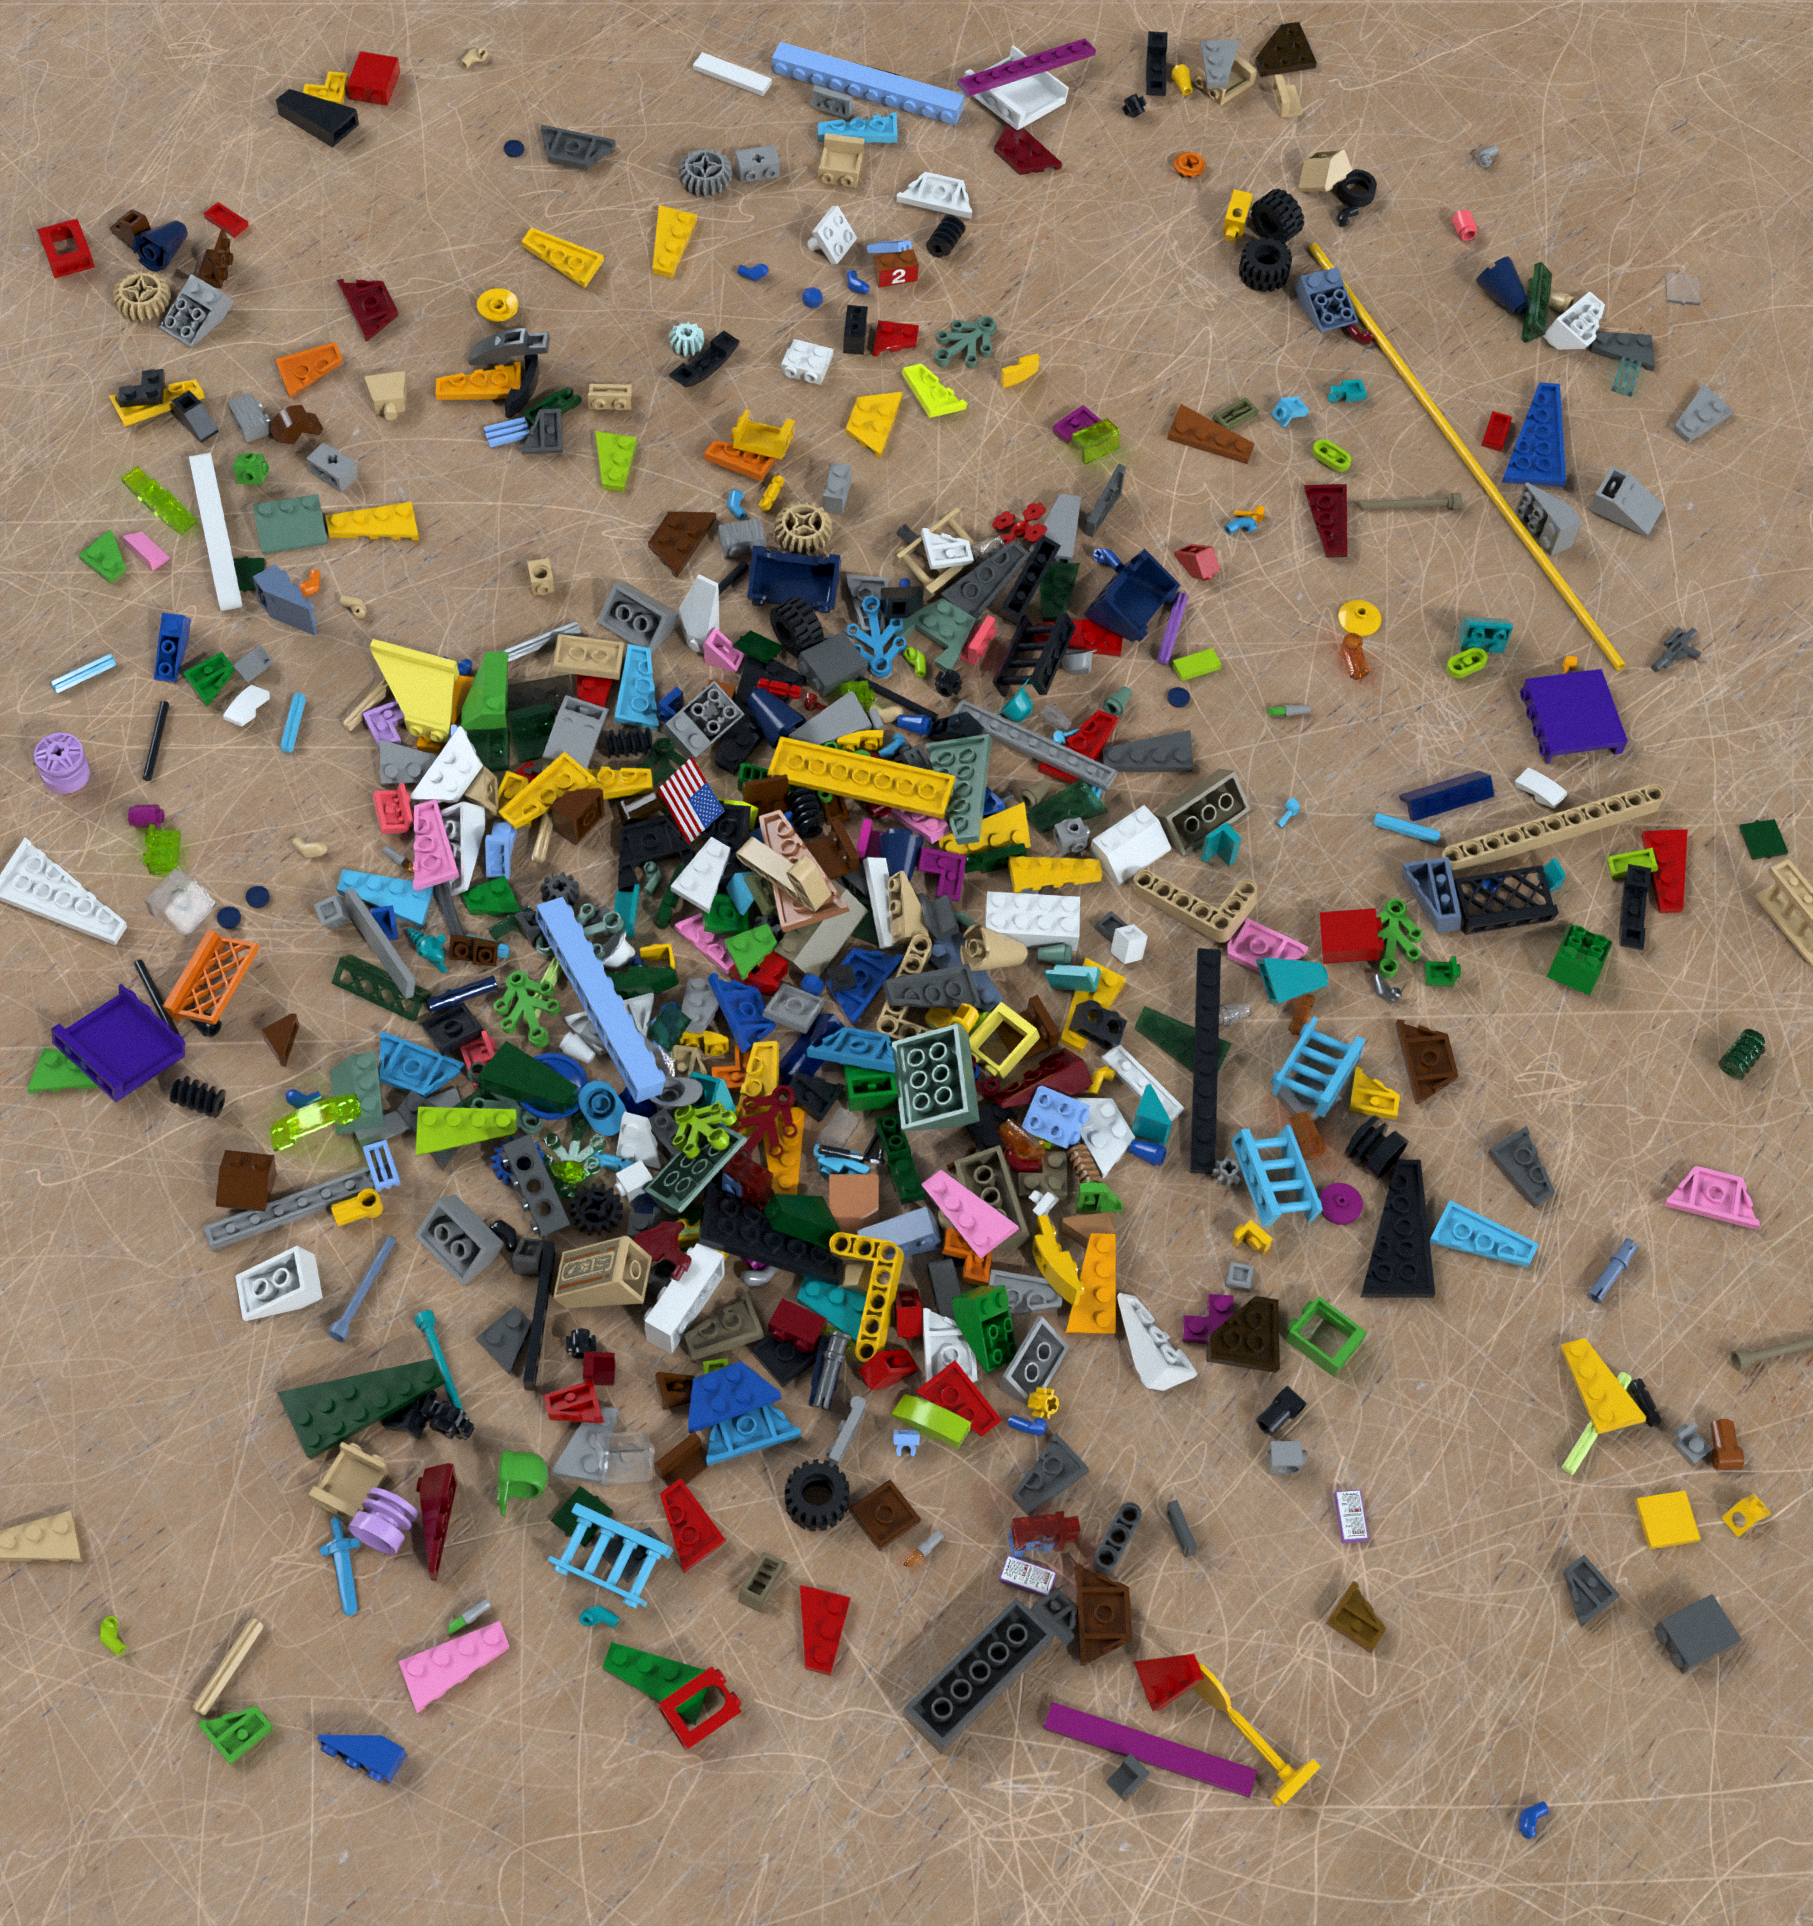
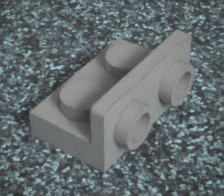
M817 85L812 90V108L849 119L855 108L852 96Z

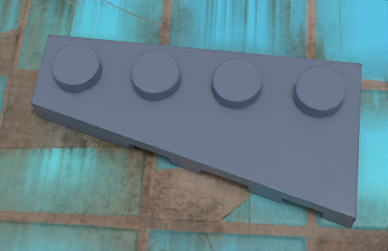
M958 932L940 942L937 939L932 943L931 957L928 963L935 970L963 965L960 947L965 945L966 940L962 934ZM985 970L971 971L982 1005L979 1011L981 1013H991L1000 1002L1003 1003L1004 999Z

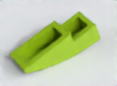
M908 1394L903 1395L891 1414L894 1418L915 1430H919L920 1433L934 1441L939 1439L956 1450L959 1449L971 1428V1422L959 1415Z

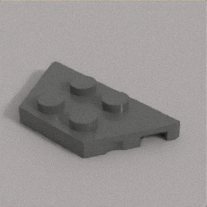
M541 125V134L549 163L588 170L616 146L614 139Z

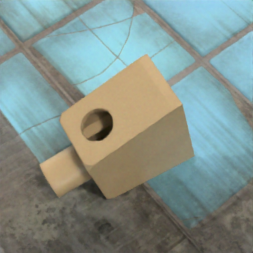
M405 371L364 376L367 393L375 414H384L385 419L391 421L398 417V412L406 410L407 383Z

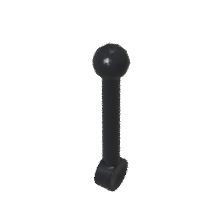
M876 1128L874 1129V1136L863 1155L870 1153L878 1139ZM864 1160L859 1161V1163L864 1164L865 1162Z

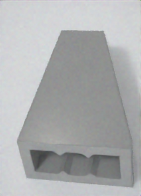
M1060 494L1043 524L1047 526L1045 536L1061 545L1049 568L1071 571L1081 496ZM1037 542L1032 544L1030 548V554L1032 553Z
M850 691L789 734V738L825 746L827 742L831 741L837 744L839 737L858 731L872 730V724L853 691Z

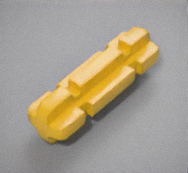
M775 475L771 480V484H769L758 504L761 511L764 512L771 509L785 483L782 476Z

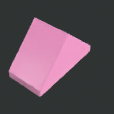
M716 627L712 628L704 644L705 663L731 672H737L745 654L733 648L734 644Z

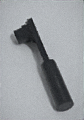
M820 1144L818 1153L844 1159H849L850 1157L871 1163L885 1164L884 1149L880 1147H875L874 1152L870 1156L850 1153V1150Z

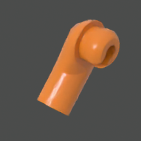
M311 570L309 572V580L298 586L302 592V597L314 594L319 590L320 571Z

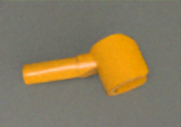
M1257 505L1253 511L1235 510L1234 516L1252 517L1256 520L1255 522H1261L1265 516V507Z
M1566 656L1562 664V674L1568 673L1569 669H1576L1577 657Z

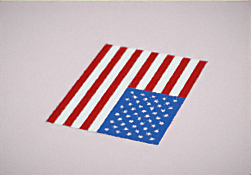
M693 756L657 789L688 844L724 812Z

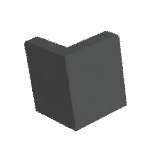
M1130 1753L1123 1760L1121 1766L1107 1779L1106 1783L1125 1802L1147 1780L1150 1772Z

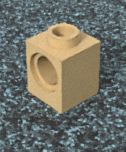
M549 558L527 561L532 594L545 595L554 592Z

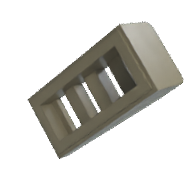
M763 1552L739 1591V1603L761 1612L786 1566V1562ZM763 1564L775 1569V1572L763 1568ZM758 1574H761V1575H763V1576L769 1578L770 1580L768 1581V1580H766V1579H764V1578L758 1576ZM753 1583H755V1584H757V1585H759V1586H761V1587H763V1588H765V1589L762 1590V1589H760V1588L754 1586Z

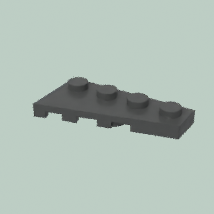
M1013 540L941 594L953 605L977 620L1031 554Z
M1188 730L1105 747L1102 749V764L1117 770V772H1192L1191 732Z
M969 964L888 979L882 982L888 1005L958 1009L962 1003H967L974 1006L977 1011L982 1008Z

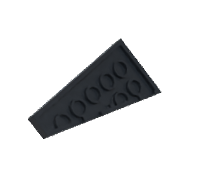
M750 655L747 656L734 698V703L745 715L723 734L715 760L716 766L734 776L740 769V764L745 763L764 738V734L746 702L748 693L757 687L760 678L768 679L769 682L773 680L787 683L791 687L796 685L801 688L807 681L805 675L775 659H771L766 664ZM775 695L787 705L793 700V698H789V695L786 697Z
M1396 1160L1360 1298H1434L1435 1285L1421 1160Z
M709 1181L705 1186L697 1244L831 1285H839L842 1277V1260L819 1246L812 1247L799 1238L772 1229L764 1213L751 1205L744 1206L734 1200L736 1196L729 1192L724 1194L715 1188L716 1184Z

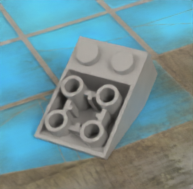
M191 274L159 328L188 346L193 347L224 319L234 300Z
M1612 466L1596 492L1589 510L1648 537L1664 505L1631 474Z
M1528 482L1525 483L1516 507L1518 516L1523 519L1530 532L1536 536L1542 548L1546 549L1550 556L1571 548L1582 520L1569 504Z
M713 681L665 723L661 730L688 760L692 756L695 760L745 714L722 688Z
M565 695L542 758L554 761L565 751L587 770L604 730L609 709Z

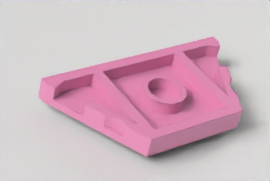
M1247 917L1233 936L1226 941L1227 958L1258 973L1260 972L1256 960L1259 958L1298 960L1305 956L1309 949L1308 946Z
M1695 1166L1690 1171L1688 1176L1679 1184L1664 1204L1666 1207L1757 1230L1760 1224L1759 1220L1755 1219L1752 1211L1753 1203L1746 1192L1747 1187L1743 1178Z

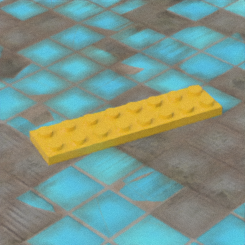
M781 736L767 773L768 778L773 775L786 774L788 784L807 787L813 790L944 819L956 781L954 775Z

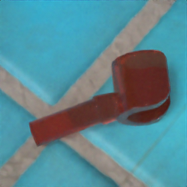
M813 693L806 694L804 702L806 710L820 709L823 711L827 708V706L817 702V695Z

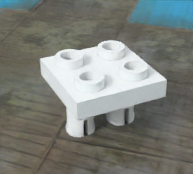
M838 205L832 206L812 231L814 237L808 240V247L812 251L822 249L831 265L839 263L855 242L857 237Z

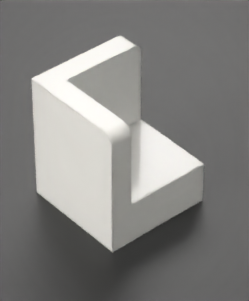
M1134 924L1116 928L1111 953L1123 964L1141 960L1148 936Z

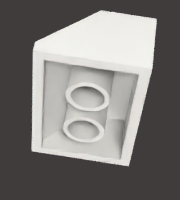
M1143 805L1094 838L1091 843L1090 855L1093 859H1099L1100 866L1118 885H1121L1134 876L1135 873L1143 870L1169 852L1171 846L1160 821Z

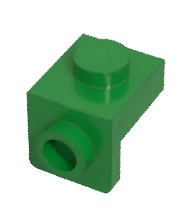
M1451 956L1449 962L1425 961V986L1453 987L1456 979L1460 978L1461 966L1457 964L1456 956Z

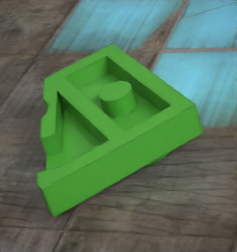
M768 923L724 939L727 951L742 980H745L748 977V973L755 966H759L764 961V957L777 947V941Z
M257 1706L243 1709L240 1713L232 1712L222 1715L218 1719L202 1720L197 1723L230 1765L274 1729Z

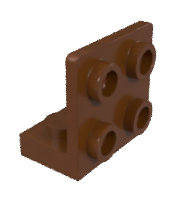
M221 229L214 250L206 249L197 274L199 279L214 288L220 289L224 280L226 281L228 278L229 265L233 264L234 259L233 253L230 252V239L227 238L226 230Z
M786 774L773 775L770 778L760 780L752 779L742 784V801L758 808L754 829L761 827L759 816L777 810H781L783 814L791 812L790 805L788 804V777Z
M840 819L831 822V832H829L828 836L805 844L830 880L857 871L859 868V854Z
M1035 995L1029 998L1028 1008L1018 1013V1015L1037 1029L1040 1038L1019 1062L1058 1046L1060 1035L1058 1028L1039 996ZM1004 1021L996 1028L1010 1054L1025 1038Z

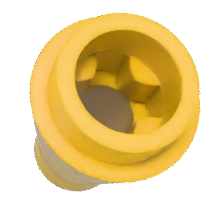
M1183 64L1174 67L1171 77L1182 95L1191 94L1193 89L1190 69Z

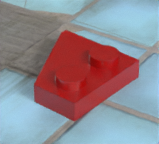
M878 320L873 356H879L880 352L890 350L892 353L903 348L916 347L919 325Z
M592 1380L543 1395L550 1420L604 1423Z

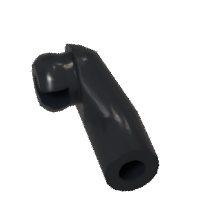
M1357 205L1339 211L1336 217L1339 227L1349 225L1348 218L1359 214Z
M495 1220L489 1228L496 1236L501 1235L505 1238L507 1252H515L518 1246L515 1228L503 1220Z

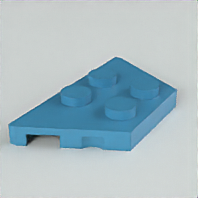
M843 1027L836 1031L835 1034L823 1038L822 1045L816 1048L811 1045L807 1048V1057L838 1062L839 1064L860 1066L861 1068L895 1072V1060L893 1059V1051L888 1034Z
M381 1031L380 1033L381 1083L407 1093L414 1091L423 1098H427L462 1073L466 1068L465 1063L445 1055L442 1056L440 1053Z
M772 1403L712 1425L706 1464L710 1466L801 1437V1430L793 1426L779 1409L772 1406Z

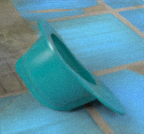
M1030 678L996 715L1002 714L1009 720L1020 723L1031 714L1033 704L1024 689Z

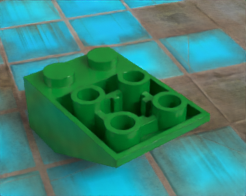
M1569 923L1546 977L1590 996L1601 973L1612 941L1603 935H1596L1586 931L1582 926Z
M842 1064L849 1112L897 1107L898 1092L895 1073Z
M1005 1285L979 1286L952 1298L956 1324L985 1372H990L1011 1362L1017 1353Z

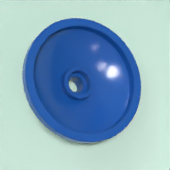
M546 1053L533 1057L576 1084L579 1097L580 1091L588 1083V1079L583 1068L575 1060L557 1053ZM579 1100L573 1109L569 1108L564 1115L519 1101L528 1113L545 1120L563 1119L580 1109Z

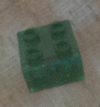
M552 702L508 712L509 727L520 763L543 757L555 723Z

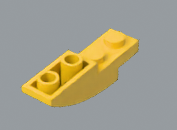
M1040 1215L1037 1219L1036 1235H1034L1032 1246L1035 1262L1054 1290L1070 1304L1078 1306L1080 1296L1084 1294V1285L1077 1276V1263L1072 1261L1069 1251L1062 1252L1060 1243H1057L1055 1239V1226L1050 1224L1048 1215Z

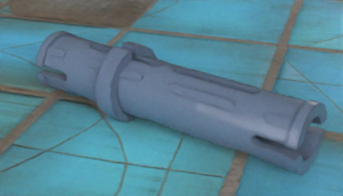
M1626 1238L1617 1253L1612 1254L1610 1257V1263L1592 1289L1587 1293L1589 1299L1593 1295L1595 1296L1592 1300L1593 1302L1601 1303L1622 1270H1626L1629 1266V1260L1639 1248L1637 1243L1631 1246L1634 1240Z

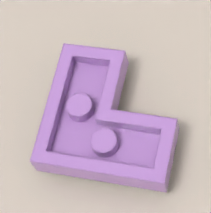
M397 701L363 713V718L379 751L380 739L401 745V739L395 726L405 723V717Z

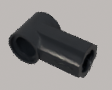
M1286 1386L1275 1397L1273 1403L1257 1417L1256 1422L1265 1434L1272 1436L1289 1419H1294L1307 1403L1294 1390Z

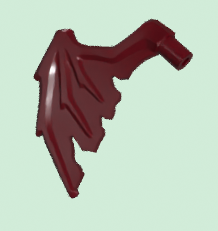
M661 1221L660 1225L636 1234L633 1241L652 1257V1261L658 1262L664 1256L666 1261L673 1262L676 1267L670 1277L679 1281L684 1272H688L692 1262V1258L678 1248V1236L685 1229L683 1222Z

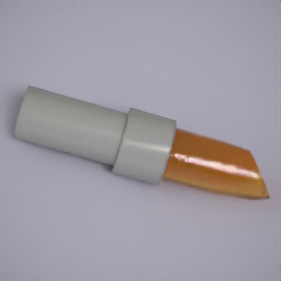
M388 845L382 849V853L392 859L395 864L414 874L413 863L401 853L399 854Z
M937 1530L916 1548L903 1565L913 1567L931 1552V1549L944 1538V1535Z

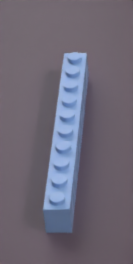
M780 42L772 56L773 73L949 124H957L964 108V94Z
M563 897L537 905L535 919L635 1103L662 1094L663 1086L666 1082L665 1075L655 1065L653 1053L645 1047L644 1037L634 1027L632 1015L630 1013L627 1014L624 1009L622 997L614 991L613 981L609 976H606L600 958H596L591 941L586 940L581 923L576 922L571 905H567Z

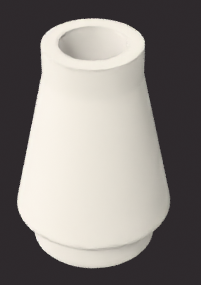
M569 1032L559 1045V1048L563 1050L562 1053L581 1060L586 1064H589L596 1055V1052L577 1033Z

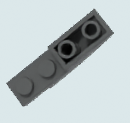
M526 327L493 334L471 347L469 365L508 363L511 356L548 353L550 335L548 332L528 333Z

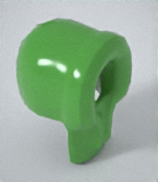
M505 1450L501 1453L498 1469L497 1505L503 1517L506 1515L509 1497L533 1499L543 1494L548 1480V1468L540 1455L533 1452H514L512 1450Z

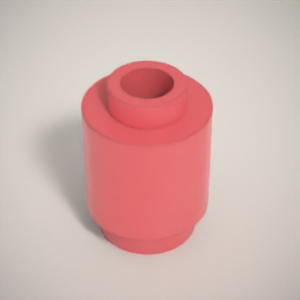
M1468 210L1456 212L1452 222L1458 236L1464 241L1473 239L1477 235V226L1471 212Z

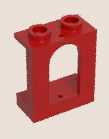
M78 219L37 229L54 279L95 268L90 249ZM74 238L78 250L58 256L54 243Z
M712 1666L656 1704L685 1751L742 1712L739 1708L742 1705L739 1698L733 1691L729 1693L724 1685L727 1681L723 1673L719 1669L714 1670ZM716 1686L725 1700L724 1706L720 1711L689 1731L675 1708L705 1687Z

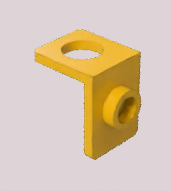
M671 943L662 945L652 944L649 947L640 948V958L645 962L669 958L670 967L675 969Z
M1752 1494L1740 1500L1722 1516V1519L1734 1534L1740 1537L1756 1522L1768 1517L1771 1513L1755 1494ZM1739 1512L1744 1515L1746 1522L1743 1527H1738L1734 1524L1732 1520L1734 1513Z

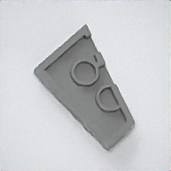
M1704 384L1675 424L1673 431L1688 444L1731 416L1733 409Z

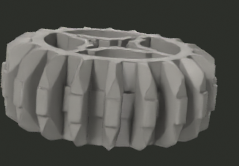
M706 147L704 150L697 148L696 152L690 150L689 155H684V158L680 160L678 168L679 180L683 184L684 189H688L690 193L695 192L697 196L699 194H704L705 197L707 194L714 196L715 192L721 194L722 189H727L733 175L731 163L727 159V155H722L721 151L715 152L714 148L712 150H707Z

